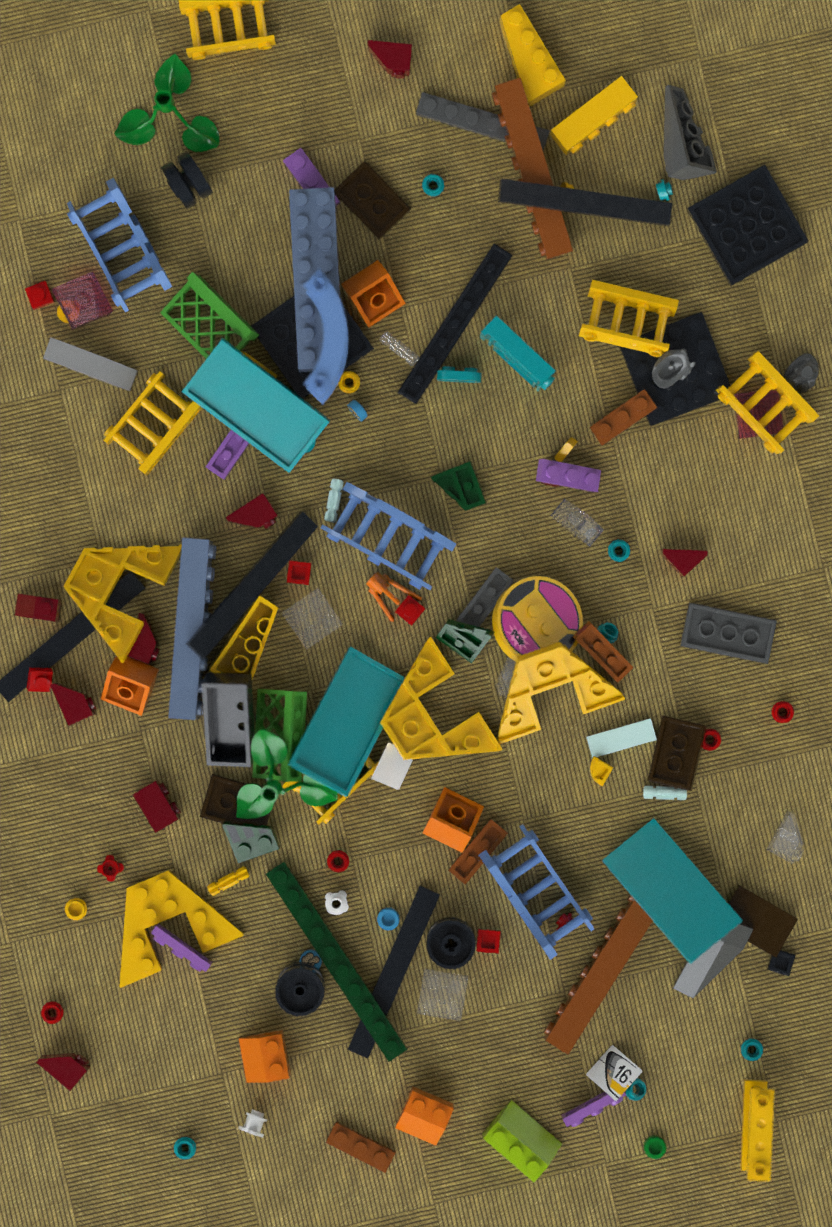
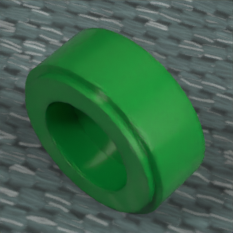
M652 1135L645 1140L643 1148L649 1158L659 1159L666 1153V1143L660 1136Z

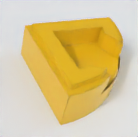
M570 437L555 455L554 459L562 462L578 441Z
M594 756L590 766L591 776L597 784L603 786L614 767Z

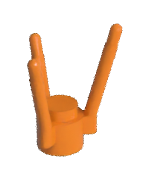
M377 572L369 579L366 585L370 588L368 591L374 596L391 622H394V618L378 595V593L380 595L385 593L397 605L400 604V601L387 589L390 586L388 583L419 601L422 600V597L392 580L386 573L382 576Z

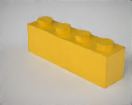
M620 76L551 129L550 136L565 155L570 152L575 154L583 147L582 143L588 138L590 141L595 139L601 133V128L605 125L607 127L613 125L618 120L617 116L623 111L625 114L630 112L636 106L635 102L638 96L625 79Z

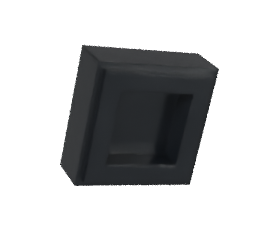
M780 950L776 958L771 955L767 970L790 976L796 955Z

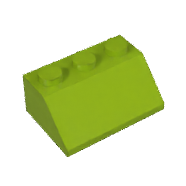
M512 1099L482 1133L485 1141L533 1182L550 1165L562 1145L557 1138Z

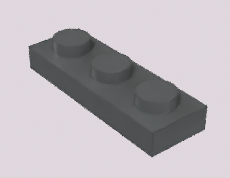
M496 567L456 621L480 627L495 607L500 595L514 580Z

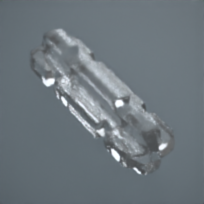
M388 331L384 332L380 337V341L384 345H388L389 349L402 359L405 358L406 362L411 366L415 365L418 361L419 356L415 352H411L410 348L397 338L394 339L393 335Z

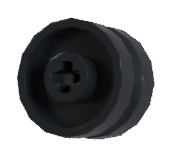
M185 151L177 156V161L182 171L179 172L175 164L170 161L160 168L168 179L167 183L177 199L180 198L185 208L189 209L197 202L191 191L192 189H195L203 199L213 194V191L188 151Z
M445 917L437 920L430 927L427 934V951L436 965L445 969H457L465 966L472 959L476 940L472 928L464 920L457 917ZM453 938L455 944L453 946L447 945L448 939Z
M295 961L286 965L280 972L275 987V996L279 1006L286 1013L293 1016H307L315 1012L322 1004L324 998L325 978L321 970L317 969L313 964Z

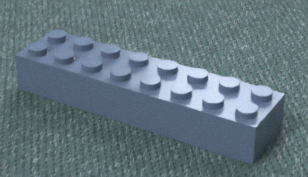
M334 187L289 190L299 372L314 371L322 352L324 338L321 315L313 301L306 294L307 290L303 285L320 269L328 278L340 299Z
M182 538L168 718L198 720L201 715H204L201 693L204 680L203 671H207L208 657L201 659L186 643L211 615L208 612V604H212L213 590H209L210 581L214 582L215 568L211 567L212 559H216V546L213 545V541L207 539Z

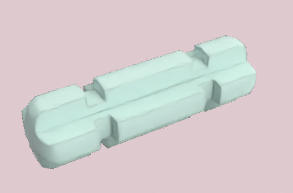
M340 479L331 480L330 488L332 489L329 491L326 507L328 511H326L324 518L327 522L334 523L337 520L338 513L336 511L339 510L340 490L343 488V480Z
M644 786L643 797L645 799L656 797V799L674 800V798L686 800L687 790L674 789L672 786H656V788Z

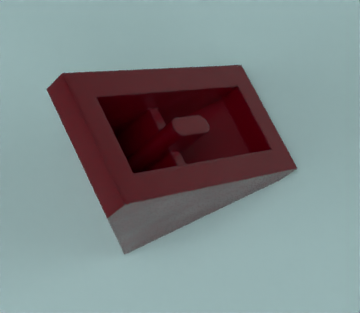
M662 549L661 555L681 577H685L708 555V551Z

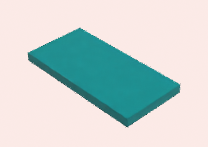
M223 338L182 390V393L288 473L291 472L330 422V419Z
M349 647L287 765L342 796L348 797L383 729L380 721L405 677L353 647Z
M654 818L602 860L690 965L742 922L738 914Z

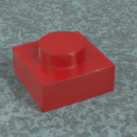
M46 281L25 288L33 310L55 303Z
M289 560L287 583L309 585L312 563Z
M408 595L396 609L395 613L412 626L424 612L425 608Z
M29 667L26 687L28 692H50L53 670L51 668Z
M478 928L476 952L499 954L501 931Z

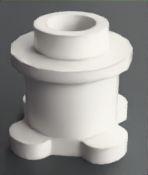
M341 890L338 893L328 892L326 894L325 906L329 914L340 915L348 911L349 905L347 904V893ZM339 900L341 905L335 907L332 902Z
M253 1109L251 1113L246 1112L248 1116L244 1127L239 1125L238 1129L263 1138L264 1134L260 1133L264 1121H267V1119L263 1118L264 1113Z

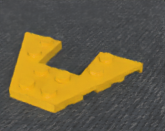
M182 544L166 547L154 545L152 547L128 546V548L115 549L113 547H103L102 549L84 548L63 586L122 663L126 660L144 623L107 606L106 603L124 569L165 586L181 556Z
M432 637L426 640L380 721L383 729L403 760L503 750L479 712L441 735L418 697L455 674Z
M557 642L517 657L497 740L499 744H503L541 730L531 696L568 682H573L583 715L623 701L625 697L621 691L564 644Z
M168 870L127 888L119 986L122 988L162 971L146 928L186 912L202 953L242 937L244 933L192 891L189 886L180 881L171 871Z

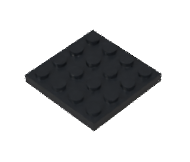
M766 165L761 166L687 208L690 217L730 287L809 242Z
M293 296L251 325V327L259 334L257 338L296 394L304 399L311 394L306 389L307 386L304 382L310 377L312 372H299L295 297ZM342 304L349 338L348 356L344 368L346 370L373 351L374 348Z
M702 312L666 325L662 343L670 344L668 351L684 348L687 351L690 362L695 361V366L692 368L691 373L684 380H678L668 388H659L653 381L652 371L659 357H653L646 352L619 346L637 394L646 389L658 407L646 416L650 427L719 401L720 399L717 396L719 393L716 389L722 385L727 389L731 386ZM656 329L642 334L641 338L654 340Z

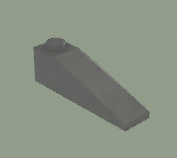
M672 85L665 86L663 157L668 177L687 180L715 174L717 171L712 151L709 145L705 146L700 135L703 134L701 127H697L692 119L694 112L683 88Z
M740 923L691 965L686 961L673 989L694 998L744 949L753 928Z

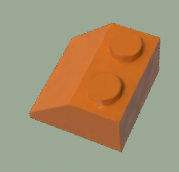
M379 260L341 284L368 328L406 304L389 273Z
M116 656L108 670L100 700L142 716L155 685L159 669L128 656L124 663H122Z
M444 787L427 821L423 834L463 853L472 837L484 806Z
M283 1030L239 1038L247 1083H267L290 1078L291 1072Z
M412 1086L395 1128L436 1146L454 1110V1104Z

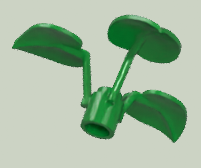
M177 54L169 57L156 73L154 83L158 92L154 96L156 105L153 106L154 110L151 119L146 111L132 109L122 117L118 128L114 132V135L119 140L127 144H145L155 136L156 130L151 123L155 121L157 112L169 113L173 111L187 127L182 135L183 143L187 149L192 152H205L217 148L220 143L218 129L210 119L204 116H196L190 125L175 107L172 93L182 94L186 92L192 82L189 69Z
M260 729L255 734L252 740L251 754L259 766L270 764L269 776L263 788L256 783H248L241 787L237 795V818L253 819L267 815L273 809L274 802L280 794L284 795L286 792L302 786L300 789L302 800L310 806H323L338 799L337 792L305 774L303 782H297L282 788V784L278 780L273 779L274 763L279 764L285 760L288 754L287 745L280 736L265 729Z

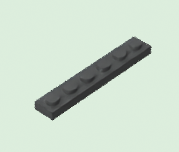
M424 92L421 94L416 111L417 116L505 142L504 136L508 134L506 128L501 127L497 114ZM535 126L542 150L544 151L550 130Z

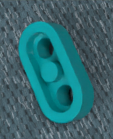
M443 366L442 370L437 371V380L444 382L481 383L482 373L477 372V368H464V371H455V367Z

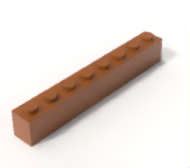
M521 78L495 85L494 92L491 95L494 105H499L501 114H498L501 127H505L508 134L504 136L508 149L512 148L514 157H511L514 170H519L521 177L518 181L553 186ZM525 206L527 213H532L534 219L531 222V227L534 235L538 234L541 243H538L537 246L541 256H545V259L548 260L573 251L561 211Z
M631 895L627 898L629 901L625 909L621 908L616 915L617 923L613 928L609 927L603 938L606 940L601 947L597 946L591 956L594 958L589 966L586 964L579 975L582 977L577 985L574 983L567 994L570 996L565 1004L562 1002L555 1013L558 1015L554 1022L550 1021L543 1032L546 1034L544 1037L545 1041L569 1055L653 921Z

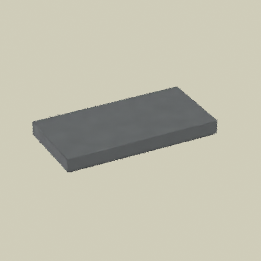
M689 603L680 646L768 664L777 620Z

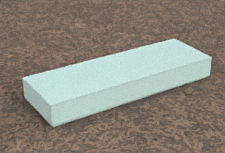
M651 718L586 737L592 758L657 740Z

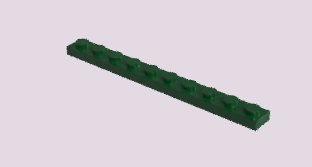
M284 861L266 873V876L388 1062L408 1050L287 863Z

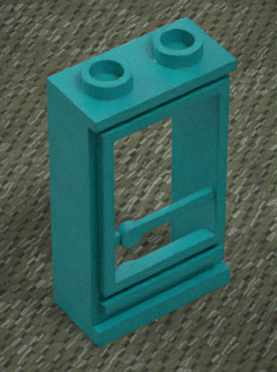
M497 315L481 331L480 338L483 341L487 339L489 341L488 345L490 347L493 345V350L533 388L537 386V392L541 388L546 390L554 382L555 378L553 375L555 370Z

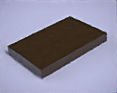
M366 161L335 189V195L378 240L411 210Z
M662 715L648 781L692 791L707 726Z
M216 774L211 775L200 817L219 823L229 821L230 824L243 825L247 823L255 826H267L270 813L253 819L237 818V795L241 787L247 783Z
M738 885L728 904L742 919L741 923L753 928L748 942L776 958L798 918Z

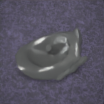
M684 348L681 350H669L660 356L654 364L652 371L653 381L659 388H668L678 380H684L691 373L692 368L695 366V361L690 362L687 351Z
M804 353L795 359L784 373V379L799 394L806 393L808 389L815 386L819 374V365L816 359L811 354Z

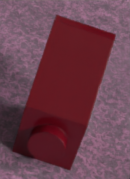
M368 40V51L387 74H392V77L399 79L410 76L412 44Z
M262 493L225 518L230 523L258 529L264 527L266 530L277 523L275 519L278 518V515Z
M18 594L14 616L59 622L62 600Z
M139 613L137 619L143 621L144 626L128 656L151 664L152 660H157L160 653V648H157L159 642L146 614Z
M58 683L50 685L68 726L95 715L94 710L97 707L92 697L88 698L87 694Z
M75 1053L42 1055L36 1061L39 1066L69 1091L72 1090L90 1068L87 1065L88 1060L81 1054L76 1055Z

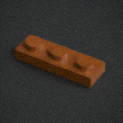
M644 389L589 428L600 444L604 446L658 407L646 389Z
M589 621L573 635L574 639L617 683L634 668Z
M490 819L448 871L466 885L484 863L479 854L486 850L491 855L508 832Z
M337 1121L326 1140L327 1144L386 1173L396 1151Z

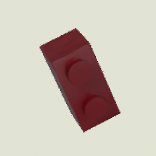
M158 780L133 794L155 833L180 819L179 814L181 813L176 802L171 803L167 795L170 792L164 782L160 783Z

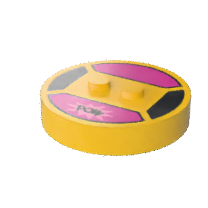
M532 576L514 583L500 595L493 610L492 627L500 648L508 657L516 662L518 656L557 642H561L573 651L578 644L573 635L583 627V615L576 597L565 585L552 578Z

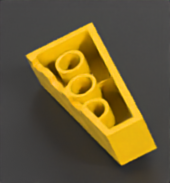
M519 4L500 16L502 32L516 76L521 78L529 107L564 87L566 80L521 5Z
M259 595L251 604L209 667V670L213 673L252 674L253 679L278 607Z

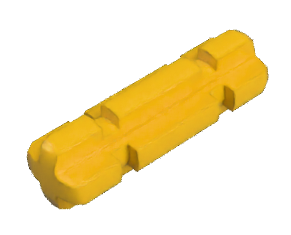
M243 866L237 869V872L233 871L218 879V882L209 884L207 886L209 893L214 896L220 893V890L224 891L239 883V880L243 881L250 875L247 868Z

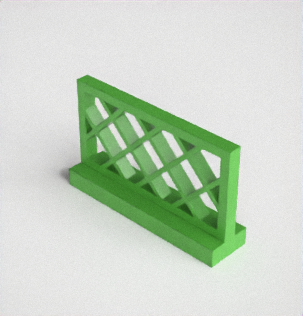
M194 272L187 277L189 281L160 312L205 359L209 356L206 351H210L211 354L215 348V335H225V340L230 343V335L238 334L242 341L234 347L239 351H242L251 340L254 341L259 336L200 275ZM191 288L196 292V302H186V293ZM196 305V317L186 318V306ZM200 305L210 306V316L200 317ZM175 306H181V318H172L168 313ZM223 319L225 321V331L215 332V320ZM210 320V332L200 333V321ZM186 321H196V333L186 332ZM200 336H210V348H202L200 346Z
M257 689L255 734L260 729H265L263 721L267 717L271 724L265 730L271 732L275 729L288 748V754L281 763V775L274 768L273 779L284 782H302V773L287 764L305 732L307 692ZM265 694H268L272 700L268 706L265 704ZM285 695V706L283 708L279 701ZM275 706L280 712L276 718L270 712ZM282 718L284 719L283 730L278 725ZM253 761L252 778L267 779L270 764L267 765L268 769L264 774H260L261 766Z

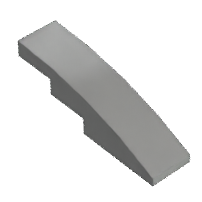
M51 337L43 359L127 391H131L138 372L133 368Z

